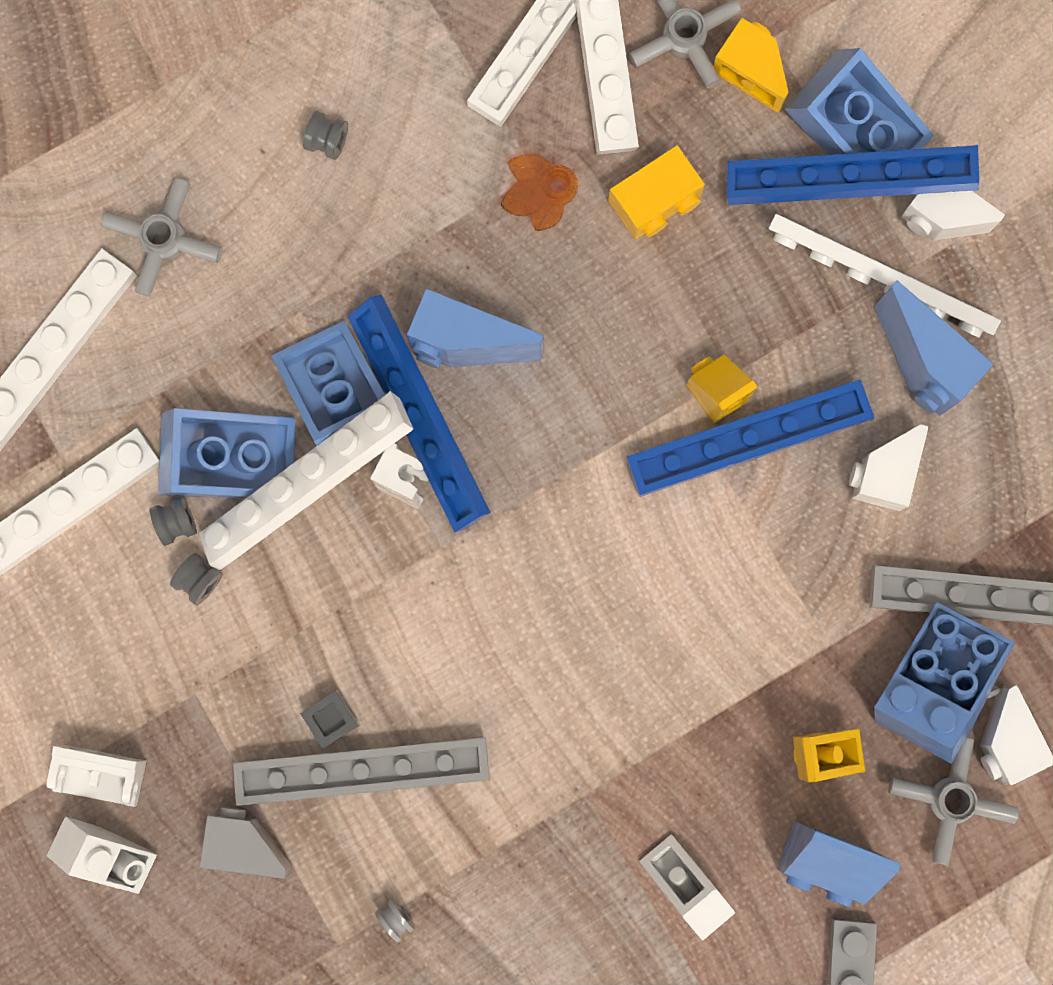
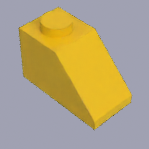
M741 18L716 55L713 67L719 77L779 114L789 91L777 40L771 36V33L765 26L757 22L750 23Z
M722 355L715 361L709 356L690 369L693 375L686 384L713 425L745 405L758 388L755 382L725 355Z
M859 729L816 732L793 736L794 761L797 765L799 780L817 782L865 772Z

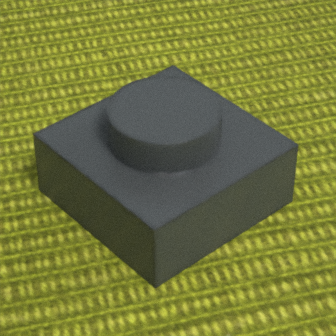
M335 690L300 713L322 749H325L360 726L338 690Z

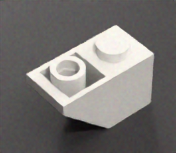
M66 816L47 853V857L70 876L139 894L157 856L153 851L102 827Z

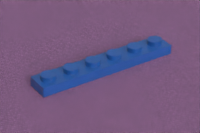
M978 145L728 161L727 199L729 205L979 190Z
M383 296L370 297L348 316V319L385 393L388 394L391 391L401 399L413 427V430L406 434L419 462L422 464L423 470L454 532L467 529L491 512Z
M860 379L627 456L626 461L638 496L642 497L871 421L875 417Z

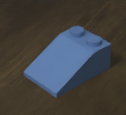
M861 48L836 50L785 108L804 132L830 155L922 149L934 136Z
M898 280L874 306L907 386L916 395L914 400L922 409L929 413L935 412L941 416L961 402L994 365Z
M429 289L425 290L407 333L413 353L418 354L416 359L433 368H439L440 364L451 368L541 361L544 353V335Z
M345 321L271 355L316 446L385 396Z
M178 408L163 412L161 417L158 495L246 499L294 463L295 418Z
M794 821L777 869L788 875L786 883L809 892L813 884L828 890L827 899L851 907L853 900L866 904L899 872L901 863L870 849Z

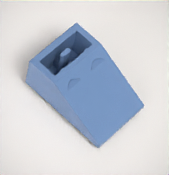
M937 602L875 705V722L952 764L973 728L1015 641Z

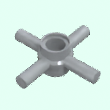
M657 0L668 19L664 26L663 36L630 52L629 58L632 65L637 68L669 51L675 57L690 58L707 89L716 86L721 79L702 46L705 43L708 30L741 14V8L737 0H731L704 15H701L692 8L680 9L676 0ZM683 28L693 32L694 36L682 38L675 31Z
M174 178L162 214L150 215L142 223L106 212L103 216V228L140 239V243L147 253L135 288V292L140 295L151 296L163 260H173L182 252L216 263L221 259L222 247L185 236L183 228L177 222L190 183L185 180ZM171 231L167 242L161 245L154 244V239L159 232Z
M966 738L951 764L949 777L941 779L933 787L891 777L889 782V794L929 803L933 813L940 819L932 862L949 866L957 824L967 821L974 814L1015 824L1018 819V807L977 798L972 786L966 782L974 739ZM956 789L961 795V805L957 810L949 812L945 806V796L950 790Z

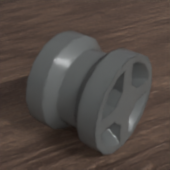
M315 111L305 131L304 149L311 152L316 150L323 151L327 158L336 160L345 145L348 122L341 119L332 121L327 119L326 114Z
M182 496L173 499L171 505L165 507L157 505L149 509L156 534L164 546L174 543L175 538L178 536L190 537L197 534L191 510Z
M194 553L174 573L170 586L175 590L186 592L189 595V601L198 606L213 592L220 582L223 573L216 568H208L204 564L203 558L199 554Z

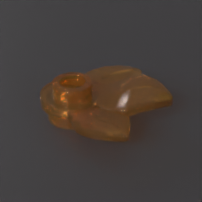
M521 155L508 161L509 168L518 182L511 187L501 201L502 209L515 216L525 217L531 215L532 224L536 231H543L554 227L563 216L564 205L571 202L577 194L578 179L575 173L566 166H551L540 155ZM556 181H560L565 184L566 188L562 192H555L551 189V185Z

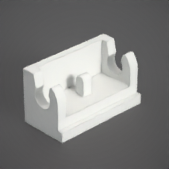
M395 443L384 451L370 478L378 490L416 509L420 508L424 499L417 494L418 489L411 484L415 480L414 476L418 477L421 481H429L423 471L422 464L416 458L402 452Z
M68 745L53 746L47 788L52 789L54 792L104 800L126 806H137L147 760Z

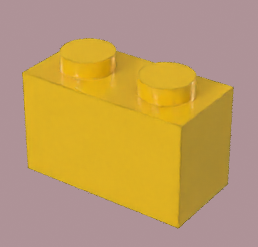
M677 145L611 188L608 202L635 240L644 234L649 238L664 229L668 224L666 220L677 212L683 216L695 209L701 203L699 198L702 196L705 183Z

